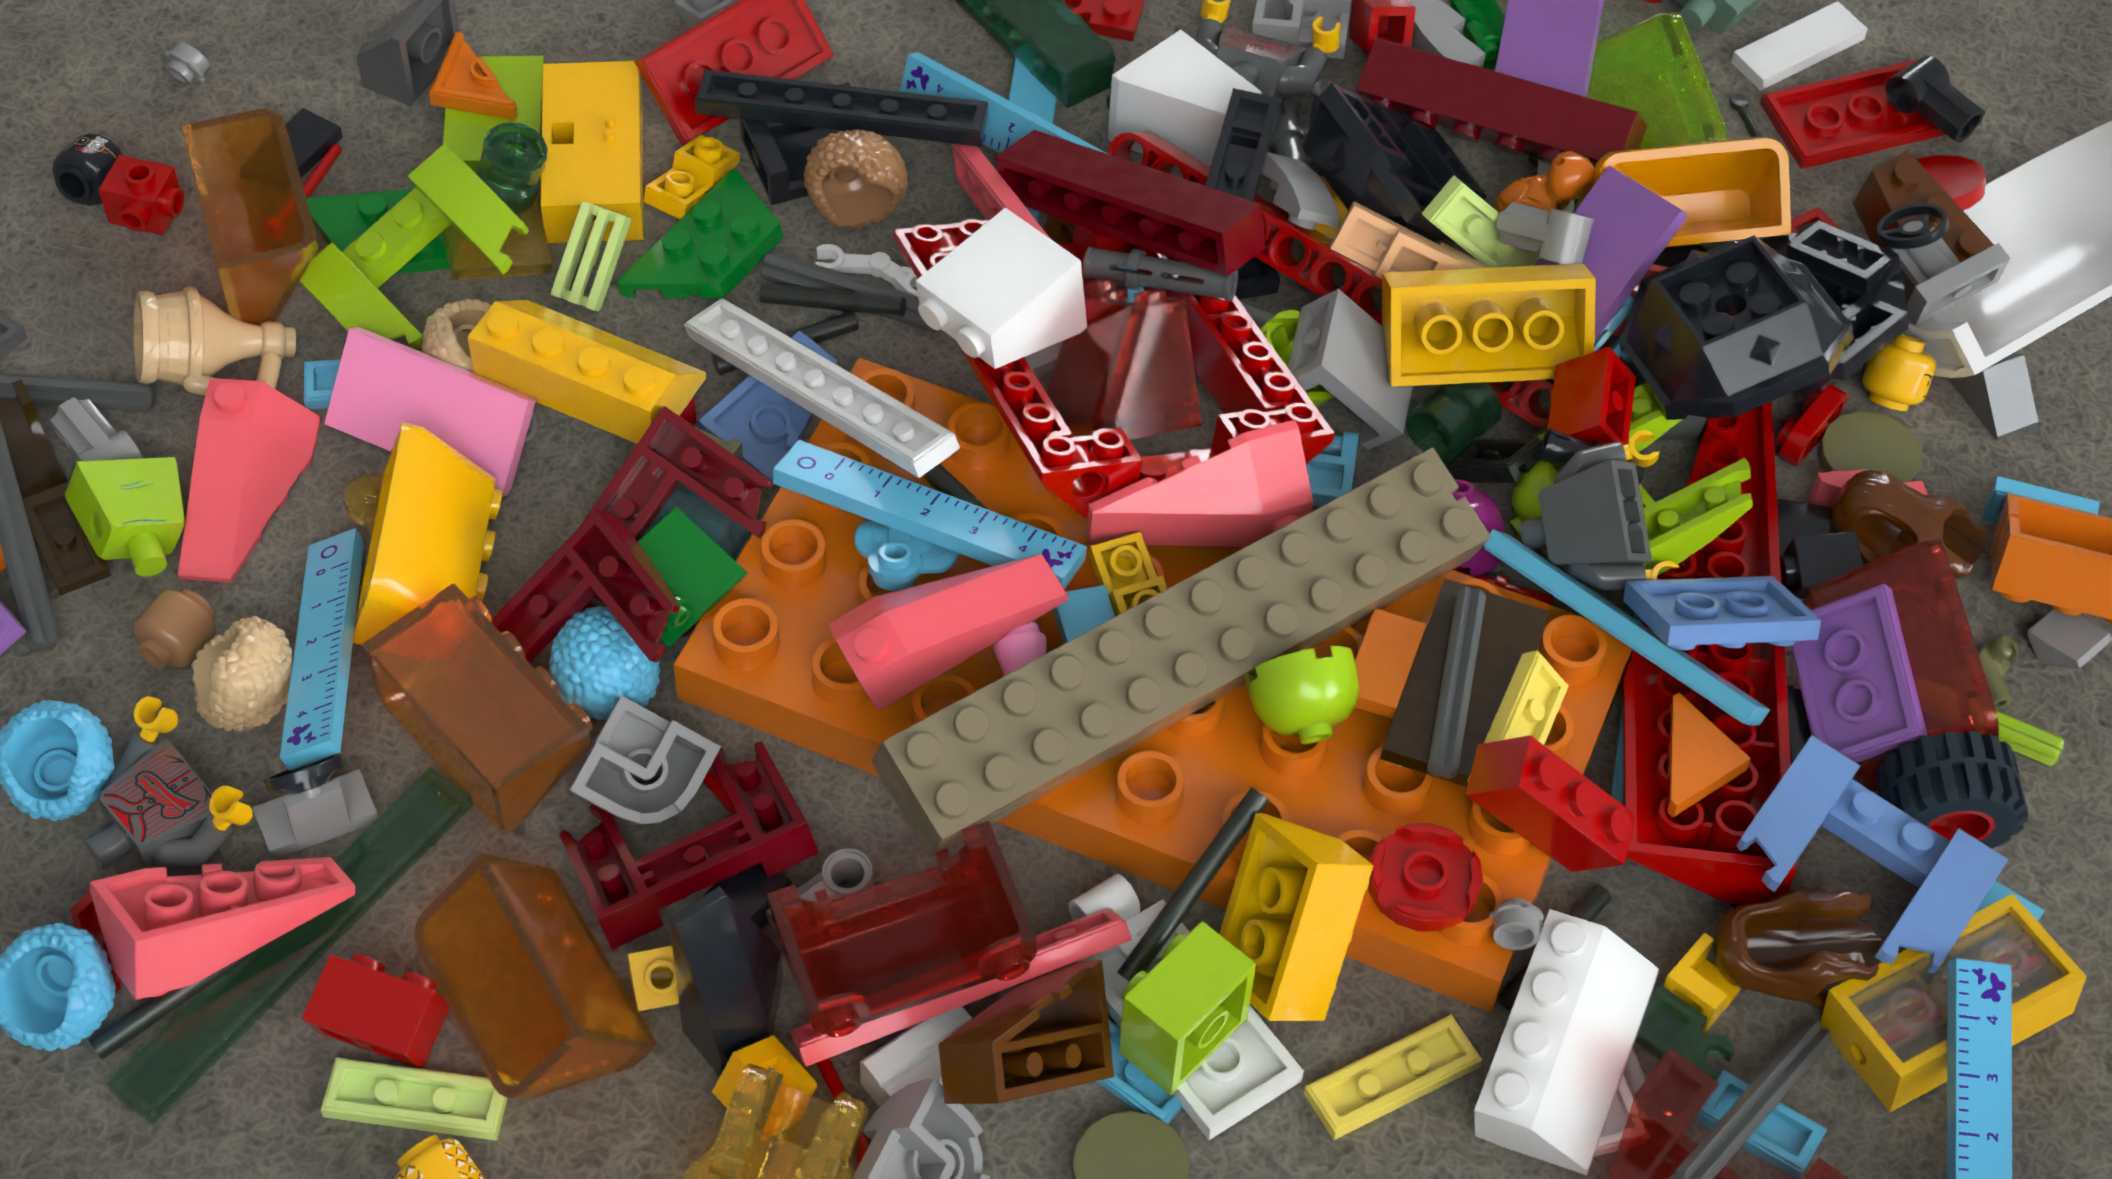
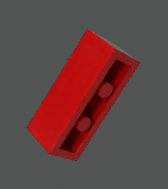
M1531 735L1477 745L1466 790L1467 797L1571 872L1625 865L1636 814Z

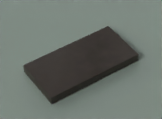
M1444 579L1383 745L1381 760L1431 775L1427 766L1457 591L1460 588L1466 586L1472 590L1477 588ZM1484 590L1482 591L1486 595L1458 773L1451 779L1437 776V778L1465 787L1468 786V779L1471 774L1477 745L1484 744L1522 654L1537 650L1549 614L1548 610Z

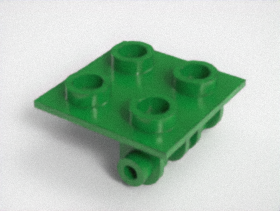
M677 506L638 541L680 606L678 614L670 612L660 638L668 647H671L748 574L746 570Z

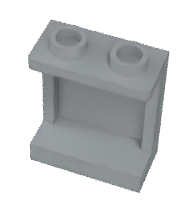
M1339 289L1303 306L1287 367L1303 390H1309L1320 384L1364 421L1359 443L1366 449L1393 441L1402 435L1406 426V417L1414 386H1390L1383 327Z

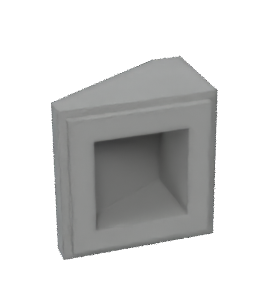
M2054 608L2028 630V638L2037 659L2043 664L2081 668L2112 640L2108 631L2081 615H2067Z

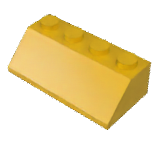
M1584 263L1382 273V323L1390 386L1554 379L1557 364L1594 352L1595 276Z
M529 300L495 301L467 336L475 374L537 398V403L638 444L664 406L680 416L706 380V372Z

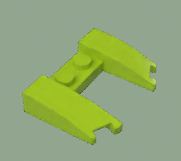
M445 143L408 175L415 188L344 251L341 252L331 242L295 274V277L347 332L349 328L361 327L390 340L405 335L411 348L418 349L422 347V334L378 288L450 224L503 275L510 269L513 261L508 255L499 251L511 229L526 236L529 229Z
M1640 385L1634 390L1629 442L1633 434L1639 430L1652 432L1654 436L1651 441L1640 442L1635 446L1636 451L1640 452L1683 419L1666 420L1644 387ZM1545 433L1538 436L1539 440H1543ZM1746 458L1657 502L1651 498L1641 484L1639 485L1652 562L1643 564L1645 569H1652L1663 561H1672L1678 565L1713 541L1753 507L1751 493L1741 495V482L1751 478L1750 465ZM1555 465L1554 468L1556 471H1559L1562 466ZM1661 568L1658 571L1657 576L1671 568Z

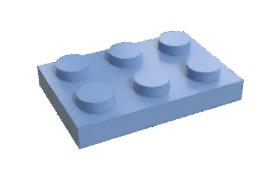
M1774 576L1626 581L1623 601L1663 643L1673 649L1691 650L1696 645L1718 644L1727 648H1742L1746 643L1768 642L1777 646H1792L1796 641L1818 640L1821 619Z

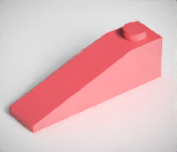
M1292 420L1242 433L1227 440L1231 449L1201 462L1197 454L1182 461L1181 463L1184 468L1171 477L1160 482L1155 478L1147 477L1088 504L1086 538L1089 545H1096L1141 532L1145 545L1247 547L1311 513L1313 497L1300 431L1296 421Z
M331 857L261 861L256 865L254 871L248 872L222 871V864L202 865V874L167 876L166 867L145 868L91 881L90 893L112 968L135 1000L145 997L161 996L168 991L197 983L354 896L355 884Z

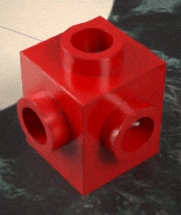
M119 155L98 189L108 223L124 226L134 231H146L164 235L172 219L177 218L181 214L184 206V192L179 187L175 168L156 161L150 162Z

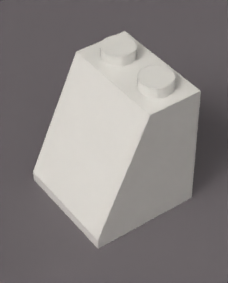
M1179 30L1112 74L1108 140L1112 142L1121 133L1150 131L1211 166L1233 88L1262 94V92L1184 31ZM1135 141L1131 150L1143 154L1140 144Z
M1006 207L916 280L919 298L918 311L925 323L934 330H943L957 341L967 355L973 358H981L994 369L1078 335L1087 328L1081 260Z

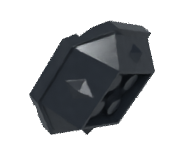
M1322 77L1309 91L1314 100L1302 148L1345 207L1349 210L1354 201L1431 241L1447 239L1456 243L1421 213L1453 176H1456L1484 201L1487 195L1440 133L1414 120L1409 122L1400 113Z
M1819 220L1798 227L1797 233L1761 239L1783 257L1803 263L1852 323L1854 339L1849 347L1844 349L1831 375L1796 390L1794 393L1806 397L1831 379L1845 380L1856 370H1862L1863 364L1908 329V310L1901 277L1899 254Z
M1753 235L1739 242L1735 240L1729 241L1706 252L1692 250L1685 261L1642 279L1620 342L1622 358L1666 420L1686 419L1688 415L1704 418H1728L1739 416L1830 376L1838 364L1844 349L1849 347L1854 337L1852 323L1803 263L1783 257Z

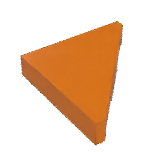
M455 32L429 91L430 104L432 106L516 120L518 114L515 101L508 98L489 67L481 57L475 55L464 40L463 33Z
M1680 693L1673 696L1669 708L1671 725L1668 750L1669 805L1667 812L1672 817H1675L1747 771L1751 760L1746 753Z

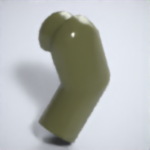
M2005 635L1997 636L1992 642L1986 641L1970 664L1971 678L1985 705L1996 710L2008 707L2013 701L2002 678L2009 669L2010 662L2014 661L2019 654L2017 644L2013 639Z

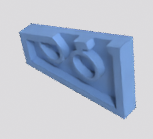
M798 331L792 337L793 340L837 365V360L801 331ZM749 375L698 421L697 428L729 443L733 438L742 442L743 461L773 482V469L795 443L801 440L813 413ZM773 484L771 490L774 491L777 485Z

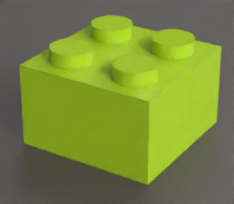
M1203 921L1187 936L1184 933L1178 934L1163 951L1161 962L1149 973L1141 971L1136 974L1122 993L1124 1002L1122 1018L1119 1022L1121 1027L1119 1053L1167 1093L1172 1095L1247 1020L1256 963Z

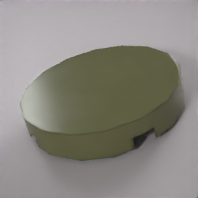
M1856 411L1841 415L1828 425L1818 449L1820 466L1824 472L1839 469L1845 471L1860 469L1887 471L1902 482H1914L1923 462L1921 445L1912 431L1898 420L1878 412Z
M1127 1111L1109 1114L1087 1128L1076 1144L1072 1164L1073 1179H1188L1191 1165L1186 1145L1172 1126L1153 1115Z

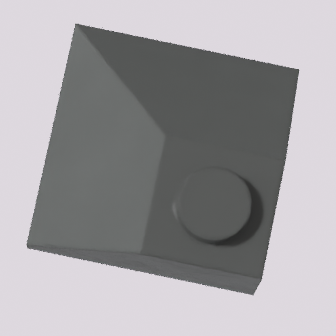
M416 0L385 24L371 41L364 43L357 55V64L363 87L412 106L436 78L455 32H460L455 0Z

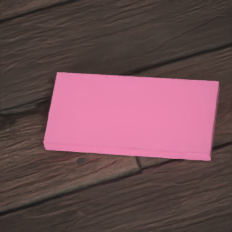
M361 327L349 328L324 424L388 451L392 450L401 422L422 426L494 476V488L503 490L502 497H504L512 489L537 398Z

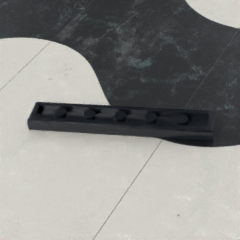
M715 70L704 71L695 99L696 114L842 131L857 129L885 136L980 147L988 118V102Z

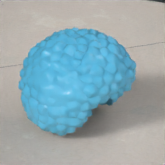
M589 607L584 611L575 613L571 619L567 620L565 626L558 632V636L554 638L548 669L550 685L552 687L551 692L569 710L583 713L587 717H592L596 720L604 719L606 721L621 695L642 707L647 706L649 699L656 695V688L660 683V662L649 661L607 607Z
M43 700L40 703H33L29 708H23L21 712L12 716L9 722L0 730V785H2L3 790L10 797L13 805L18 806L20 812H28L32 819L42 817L55 822L70 818L71 815L77 816L85 812L92 803L98 800L100 793L104 790L115 771V764L111 747L112 739L108 736L107 728L101 725V720L97 716H93L89 710L76 703L69 704L63 701Z
M63 923L48 924L44 927L37 926L32 930H25L19 938L17 937L13 941L12 945L5 949L4 953L0 955V1027L5 1030L7 1037L19 1041L22 1045L31 1046L33 1049L41 1050L44 1048L50 1052L57 1048L65 1050L72 1045H78L82 1039L90 1037L93 1031L100 1027L108 1012L113 1008L116 985L113 981V975L110 973L112 966L108 963L107 953L101 949L100 944L94 939L93 935L84 929H76L74 926L69 925L65 926Z

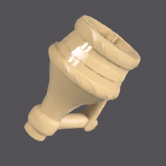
M192 286L186 287L179 292L156 296L153 292L146 290L136 294L133 314V352L136 378L139 383L147 385L157 380L183 386L190 393L205 396L210 378H213L226 365L244 358L260 356L261 363L256 381H262L276 389L282 364L281 360L284 357L295 356L296 331L294 327H284L280 322L271 321L263 322L260 326L242 322L225 313L211 301L201 296L198 290Z

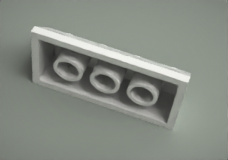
M1549 909L1539 941L1535 946L1474 1109L1475 1136L1507 1149L1587 1175L1658 977L1659 968L1607 927Z

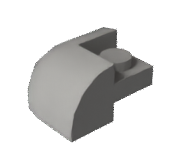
M1257 0L1252 31L1254 34L1307 48L1312 46L1313 21L1317 17L1322 16L1323 31L1333 30L1336 23L1340 22L1339 48L1332 53H1326L1327 58L1344 59L1347 39H1349L1352 0Z
M621 695L579 767L569 792L619 819L638 825L661 823L680 813L695 796L721 746L674 720L667 721Z
M924 1079L908 1084L891 1095L874 1112L862 1130L872 1141L852 1179H990L991 1176L983 1174V1153L977 1137L984 1130L962 1104H944L943 1086L936 1079Z

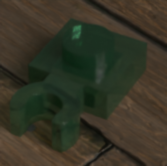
M1659 985L1650 996L1635 1043L1671 1068L1675 1066L1681 1057H1684L1690 1061L1691 1070L1699 1080L1713 1084L1718 1070L1709 1065L1704 1060V1056L1714 1053L1730 1062L1735 1052V1047L1725 1037L1715 1034H1703L1702 1031L1706 1027L1708 1017L1663 986Z

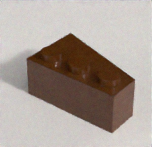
M1908 150L1874 168L1853 202L1871 243L1890 251L1893 248L1883 245L1879 240L1877 232L1878 222L1889 212L1913 204H1933L1946 210L1950 226L1942 239L1960 263L1994 245ZM1918 215L1902 218L1892 223L1886 230L1898 228L1901 223L1915 219ZM1930 215L1928 220L1929 229L1937 228L1942 220ZM1901 268L1906 303H1908L1915 286Z
M1102 960L1077 961L1019 984L940 1042L938 1045L944 1104H999L1114 1077Z

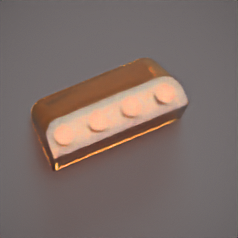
M256 109L181 125L229 315L242 322L258 326L263 322H276L318 250L314 224L284 119L275 111Z
M454 583L363 643L373 684L384 707L502 836L517 828L529 817L590 745L589 731L593 727L584 710L575 702L568 705L558 694V687L551 675L541 666L534 669L525 659V653L518 640L509 631L501 634L492 624V618L485 605L476 596L468 599Z
M481 853L419 916L414 932L417 950L490 1082L502 1096L516 1099H532L628 1070L636 1066L657 1046L652 1034L554 869Z

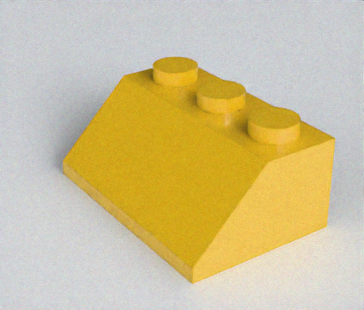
M1255 813L1219 934L1256 963L1250 1004L1269 1021H1325L1343 960L1352 939L1361 903L1369 885L1373 865L1340 839L1265 813Z

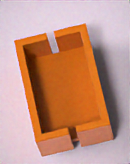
M2007 493L1989 547L1990 567H1992V591L1999 592L2004 598L2014 602L2025 603L2033 600L2049 604L2055 610L2067 615L2077 616L2086 613L2102 617L2112 624V518Z

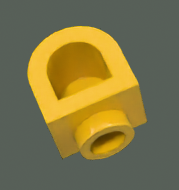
M672 945L627 954L637 1011L679 1004Z

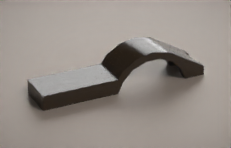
M22 379L12 382L17 397L0 403V420L33 538L59 595L62 596L110 577L111 573L106 561L95 553L66 500L65 492L69 481L67 482L56 461Z

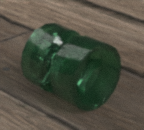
M514 122L499 124L490 129L484 137L476 175L515 214H522L527 211L537 200L541 175L544 172L548 148L544 138L535 129L525 124Z
M1487 382L1442 384L1434 394L1428 395L1409 411L1406 417V427L1410 438L1418 448L1425 452L1433 447L1445 464L1448 461L1454 460L1473 443L1475 437L1483 436L1501 419L1502 408L1499 398Z

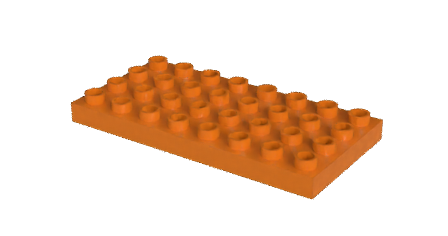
M860 357L858 358L850 372L851 374L955 434L960 449L940 464L989 510L1087 546L1085 562L1066 586L1065 591L1100 586L1087 554L1090 546H1093L1089 545L1086 538L1087 517L1083 518L1041 483L994 405ZM821 419L808 441L812 445L937 490L923 476L920 478L916 477ZM1072 434V438H1073V437H1080V436H1077V435H1075V434ZM780 487L761 521L766 522L765 533L761 539L752 534L736 560L748 574L701 618L673 664L677 699L879 777L881 776L873 765L872 760L882 741L1004 677L992 649V644L877 711L827 625L875 596L895 592L882 589L874 583L872 575L868 571V559L855 549L854 538L856 529L859 524L869 519L784 487ZM1146 545L1157 577L1163 575L1167 588L1245 548L1230 546ZM959 554L958 560L950 569L942 573L920 574L911 587L992 566ZM1454 570L1441 575L1380 609L1421 621L1428 625L1444 579H1449L1548 610L1549 614L1537 650L1569 687L1544 746L1585 776L1624 678L1633 651L1632 648L1584 616ZM1053 610L1038 617L1035 623L1038 624L1040 633L1046 635L1047 653L1063 645ZM1372 614L1309 649L1314 648L1316 657L1325 658L1333 657L1330 646L1348 647L1352 650L1355 660ZM1246 684L996 821L1175 891L1251 787L1269 799L1261 813L1340 839L1367 861H1370L1375 845L1383 837L1385 839L1389 835L1394 834L1396 828L1404 825L1432 823L1453 830L1464 839L1463 844L1470 849L1471 853H1473L1474 849L1481 861L1483 883L1474 910L1461 923L1442 931H1416L1397 925L1380 912L1367 888L1345 956L1491 1013L1516 950L1505 949L1494 941V918H1490L1488 915L1490 912L1496 911L1497 906L1503 901L1510 898L1525 899L1534 905L1553 859L1467 797V787L1381 760L1382 748L1393 721L1392 718L1354 708L1345 721L1332 727L1334 735L1331 738L1316 743L1302 744L1299 735L1285 736L1268 729L1255 713ZM1251 827L1198 900L1224 910L1227 909Z

